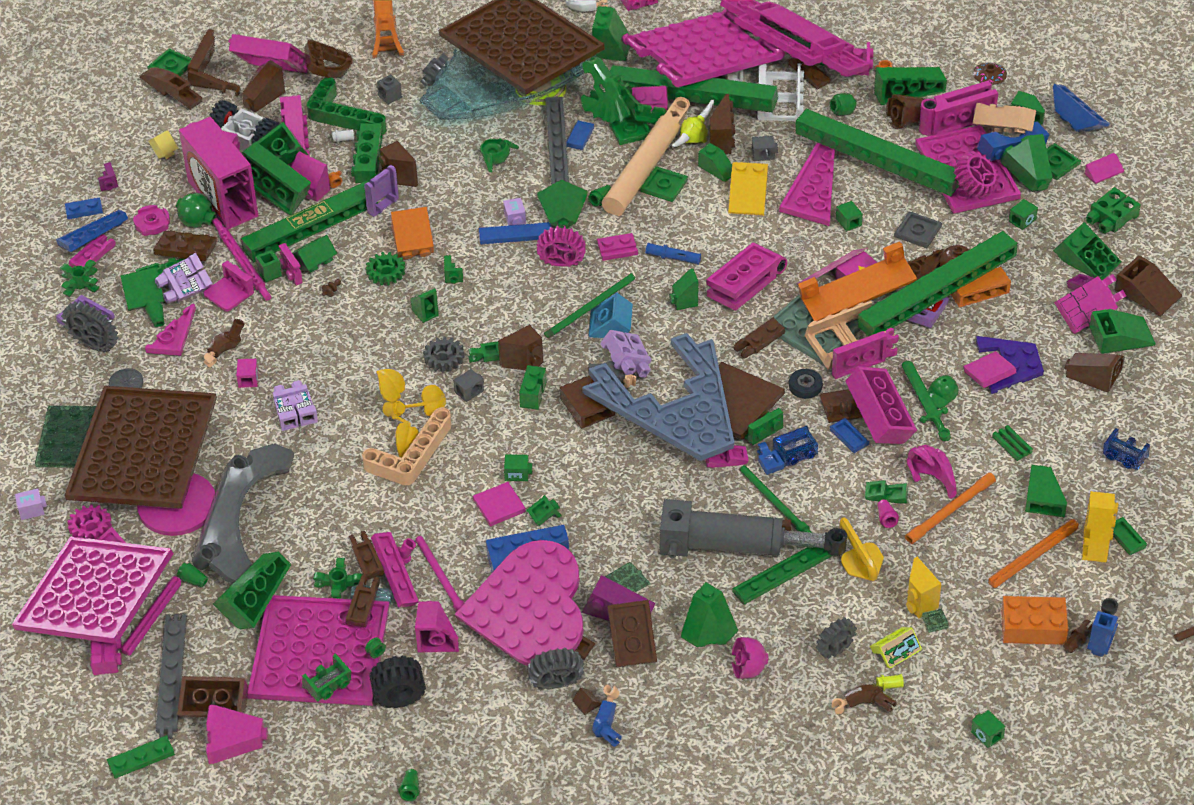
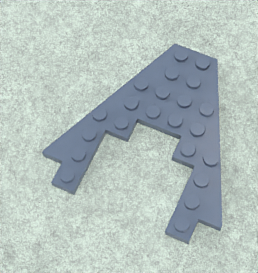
M688 333L671 338L670 344L696 376L684 380L683 386L690 395L660 405L651 393L634 399L606 363L589 369V376L593 379L594 383L583 386V394L699 461L734 448L731 423L714 341L712 339L696 344Z

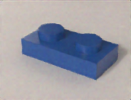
M100 197L65 203L67 219L103 213Z

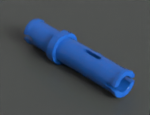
M647 243L646 254L660 256L661 259L670 258L699 265L701 260V253L670 248L665 244L661 246Z

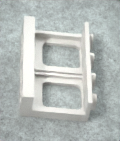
M766 64L759 65V84L772 85L773 80H795L797 83L796 92H778L777 101L795 103L796 115L775 116L771 112L758 111V120L796 121L803 113V105H800L803 104V94L800 92H803L804 82L800 81L804 80V71H800V64H798V72L766 71Z

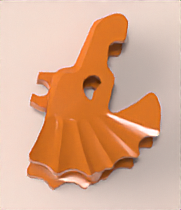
M373 0L375 15L373 58H377L381 51L397 50L400 56L404 55L396 32L397 25L392 0ZM391 30L392 32L391 36H380V31Z

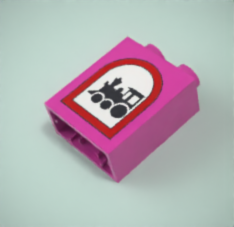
M212 117L192 122L186 127L179 129L188 182L197 193L205 195L210 200L212 211L217 213L216 217L223 226L229 230L258 217L251 164Z

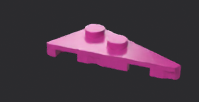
M195 304L186 307L182 311L183 315L178 320L174 319L165 327L164 331L156 336L157 340L151 345L147 344L145 346L146 353L181 356L196 311Z

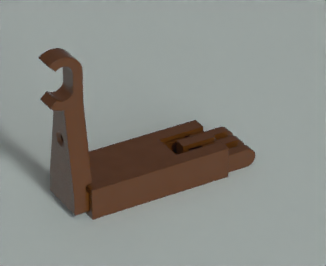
M209 29L188 65L187 81L191 83V86L222 90V94L226 90L235 91V96L237 97L240 95L239 85L204 73L215 52L214 30Z

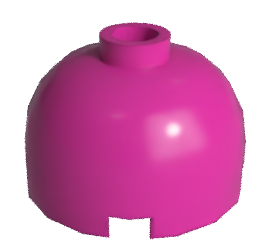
M741 637L735 640L732 655H735L736 665L731 662L735 677L750 679L758 676L763 671L765 665L768 664L769 657L768 653L765 652V648L761 642L754 638Z

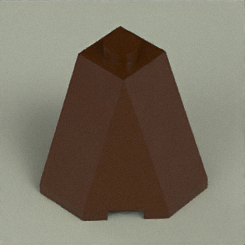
M272 60L258 67L242 92L243 105L247 110L250 109L256 113L286 93L282 67Z
M1074 353L1073 357L1068 359L1064 369L1067 370L1066 377L1109 393L1123 369L1125 356L1119 354Z

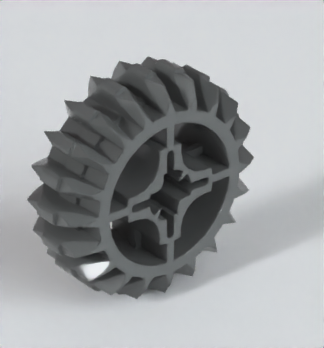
M550 649L547 652H542L541 655H535V658L531 659L528 664V677L533 686L538 687V689L545 688L549 690L569 686L570 684L577 683V680H580L584 674L583 659L573 649Z

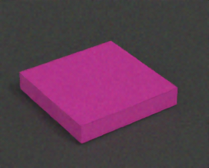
M996 351L963 366L964 372L983 388L1016 373V368Z
M509 482L473 495V501L490 527L526 512L525 506Z

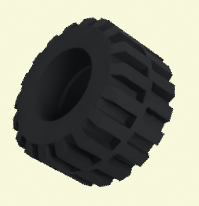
M393 656V658H386L384 661L378 662L377 666H374L372 672H370L374 699L376 703H379L380 706H385V708H399L412 705L415 701L420 700L421 696L425 693L426 686L421 665L412 657Z

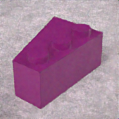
M601 575L581 613L609 621L607 605L648 599ZM649 600L651 613L656 603Z

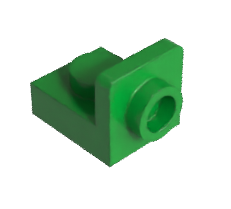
M451 255L444 256L445 283L456 284L463 282V269L455 268V263L451 261Z
M545 495L527 509L538 526L542 525L554 514L558 518L562 516L558 510L561 508L554 499L550 500Z

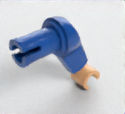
M607 684L604 687V693L608 696L607 701H602L592 729L596 737H603L614 747L620 743L616 738L622 740V736L611 728L617 703L613 702V699L619 696V690L614 686L611 692V687Z

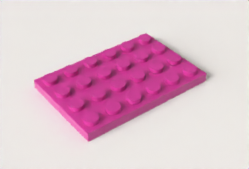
M978 125L915 139V145L920 154L954 167L958 158L963 154L972 151L975 153L980 152L977 147L981 135L986 134L982 126ZM1000 159L990 161L991 164H994V169L998 170L996 174L1000 178L998 179L997 189L988 197L974 198L972 194L968 195L966 190L963 191L961 185L952 196L943 194L953 214L1021 199V192L1007 168L1001 164Z

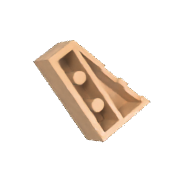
M976 103L973 124L992 128L993 132L1001 134L1004 132L1025 134V131L1033 130L1036 110L1018 106L1004 105V107H996L995 104L988 106Z

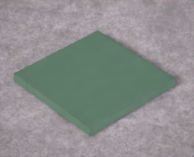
M799 294L773 316L785 328V333L779 338L822 364L823 362L805 337L807 326L813 322V319ZM858 319L846 323L853 335H856L861 330L858 328ZM832 330L815 335V338L826 353L833 352V349L843 346Z

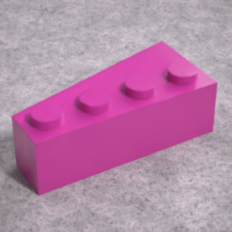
M301 95L280 97L282 122L293 132L305 150L308 149L309 140L305 138L308 137V127H304L308 125L307 115H303Z

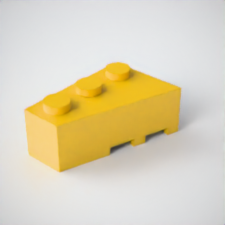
M1090 491L1084 525L1082 560L1107 562L1110 540H1113V528H1115L1116 523L1115 515L1118 513V502H1115V494Z

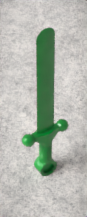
M909 360L904 361L902 368L927 413L926 416L920 417V422L933 421L938 429L940 440L949 441L951 439L950 430L944 427L940 419L942 414L948 413V408L937 409L914 364Z

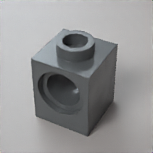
M391 74L377 81L378 96L386 104L389 105L402 98L401 83Z
M773 136L752 137L753 160H775V153H778V144L774 143Z
M472 369L453 380L454 392L465 402H468L484 391L483 377Z

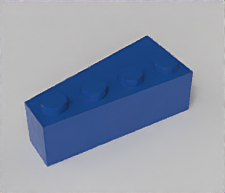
M565 525L487 539L486 551L491 572L493 573L512 551L529 542L539 540L553 541L569 550V539Z

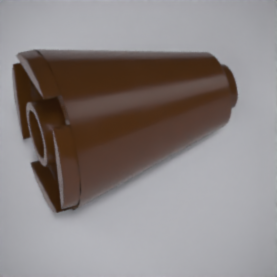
M894 94L891 95L893 96L892 98L887 100L886 114L892 121L889 123L893 129H902L920 121L921 103L926 98Z

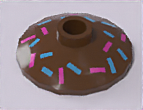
M986 62L974 68L973 76L980 83L989 80L992 85H997L1007 78V72L1003 66L997 63Z

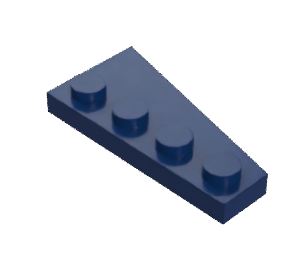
M122 210L108 214L57 238L58 246L72 252L113 227L122 225L128 219L127 214Z

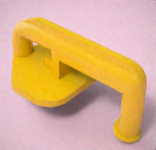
M845 517L841 518L839 528L847 533V539L853 549L842 555V566L851 576L870 581L877 580L884 560L883 554L874 543L862 544L848 519Z

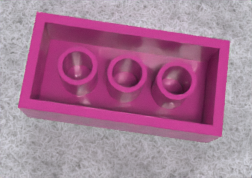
M857 367L845 380L875 443L904 444L917 431L886 368Z

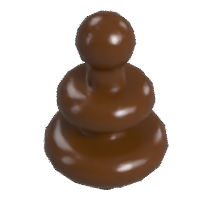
M336 279L334 283L329 282L328 285H322V296L333 297L334 292L337 291V286L341 284V280Z

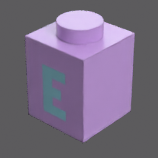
M521 198L503 201L507 224H526V214Z
M39 489L15 494L21 520L45 515L43 508L47 507L44 495L40 496Z

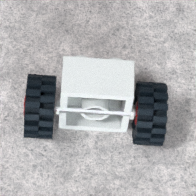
M219 100L218 103H215V107L211 109L212 113L209 114L222 131L237 134L238 141L240 142V152H243L280 124L277 121L266 117L263 118L244 109L238 111V107L235 104L225 100Z

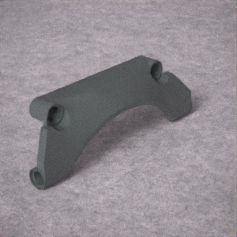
M274 443L251 450L247 458L242 455H235L224 468L192 557V564L197 569L204 570L209 566L225 581L233 584L252 565L244 549L239 529V515L243 499L248 490L265 477L289 473L295 456L291 449Z

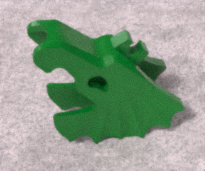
M591 57L590 61L583 62L582 68L584 72L591 73L594 79V90H590V97L586 95L581 96V104L584 111H590L593 113V118L599 117L603 121L610 122V124L615 120L619 122L624 121L625 117L632 114L630 108L635 109V106L640 104L627 89L629 84H624L622 81L624 76L611 74L601 58Z

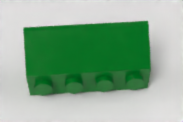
M254 142L242 152V155L251 164L254 189L285 213L292 215L308 194L311 182L265 147Z

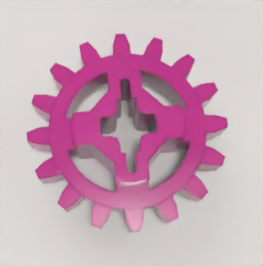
M90 504L89 508L83 505L82 510L75 509L76 514H70L71 520L67 521L69 533L73 537L97 540L98 537L112 527L110 513H107L106 508L101 510L100 505L96 508H93L92 504Z

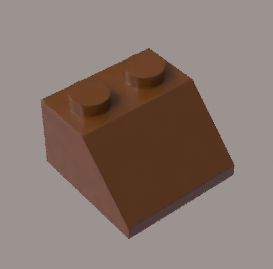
M398 141L379 149V161L382 169L380 172L392 165L396 169L397 185L418 186L416 160Z
M530 324L498 340L499 362L502 368L526 371L527 365L539 367L544 363L542 337Z

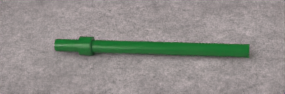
M746 465L740 468V471L787 519H791V523L796 527V531L808 532V534L811 532L809 530L810 527L804 521H800Z

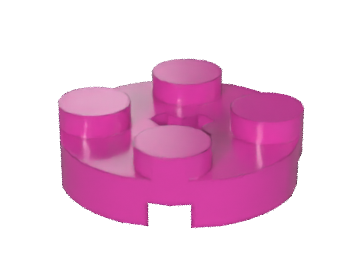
M149 205L139 209L136 217L134 215L133 221L136 230L143 236H148L166 231L169 228L170 217L169 212L165 208L161 209L157 205Z

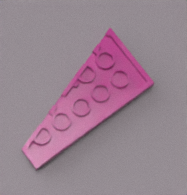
M816 143L779 206V212L830 226L835 149Z

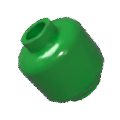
M850 93L835 94L830 100V109L836 116L851 115L857 105L856 100Z

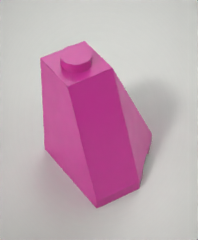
M418 602L415 622L418 653L459 652L458 636L440 602Z
M216 705L209 706L207 717L208 743L206 744L209 764H215L263 747V741L268 738V728L264 727L262 718Z

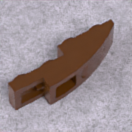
M151 67L139 77L162 95H171L189 110L202 102L203 97L190 88L191 83L171 71Z

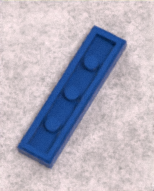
M546 222L479 228L480 245L538 240L544 230L550 229L551 224Z

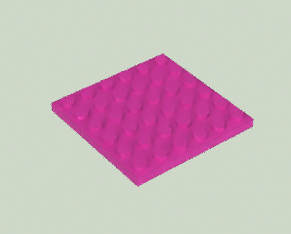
M70 536L12 623V626L15 630L117 644L173 556L171 548Z
M273 595L264 612L247 692L248 699L373 706L374 696L370 682V672L380 662L381 656L372 658L365 651V646L371 639L376 637L384 643L390 608L389 601L374 602L365 628L346 624L345 620L352 599ZM337 654L351 670L350 684L344 689L338 688L329 699H321L317 702L303 688L302 675L306 674L310 679L315 677L316 668L319 665H323L327 669L333 665V655ZM336 674L335 676H333L332 678H330L329 680H327L326 682H324L323 684H321L320 686H318V688H320L321 686H323V685L326 684L327 682L331 681L332 679H334L335 677H337L339 674Z

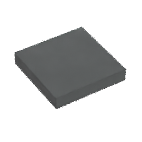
M909 211L894 233V237L928 248L941 229L942 222Z

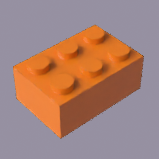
M1003 596L1001 607L1003 643L1063 645L1066 642L1068 634L1066 598Z

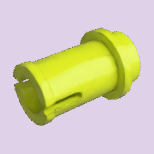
M902 674L893 676L880 675V677H876V685L882 687L883 691L889 688H903Z

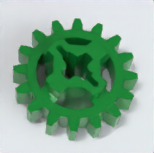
M382 252L380 256L375 254V258H369V262H366V275H368L369 280L373 279L374 284L380 282L381 286L384 283L390 285V282L396 284L397 279L402 280V275H405V262H403L402 257L398 258L397 253L391 255V252L385 255Z

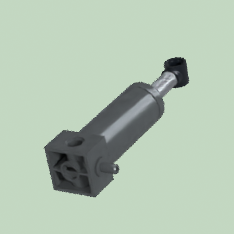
M664 499L660 524V555H668L670 558H675L676 556L688 557V549L780 556L781 547L792 545L812 548L820 547L824 548L832 556H841L846 551L847 533L840 528H833L825 532V534H813L811 532L808 534V532L798 531L794 533V531L789 532L782 527L783 518L692 511V501Z

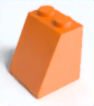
M427 207L391 212V227L398 258L402 257L406 260L416 255L426 257L434 253Z

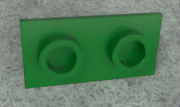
M644 104L636 105L635 109L630 108L636 121L648 122L654 125L667 112L665 108L654 106L652 109V106Z

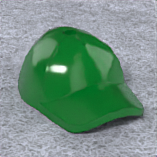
M942 375L931 383L928 392L937 409H941L956 398L959 389L953 377Z

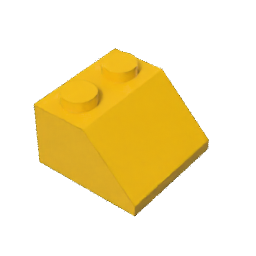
M915 557L909 578L906 606L910 613H914L918 618H921L939 608L941 582L918 557Z

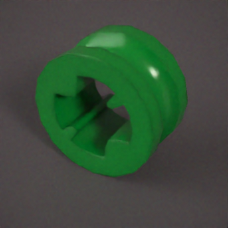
M378 637L371 639L365 646V651L372 658L380 657L386 650V645Z

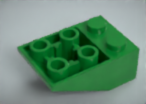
M1085 222L1053 250L1064 263L1090 277L1096 278L1099 276L1101 281L1122 262Z
M1113 309L1093 311L1091 313L1089 328L1101 354L1156 345L1142 316Z

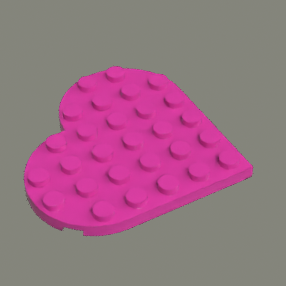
M539 540L521 545L505 558L460 607L455 616L510 657L528 666L531 659L535 658V655H541L542 652H547L550 649L567 648V650L573 649L575 651L582 640L584 632L582 614L576 603L572 600L580 582L577 561L566 547L553 541Z

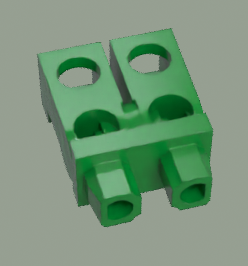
M1113 187L1100 199L1091 204V210L1086 215V222L1090 225L1099 222V229L1104 234L1110 231L1115 233L1132 218L1136 219L1139 217L1141 204L1129 196L1126 197V194Z

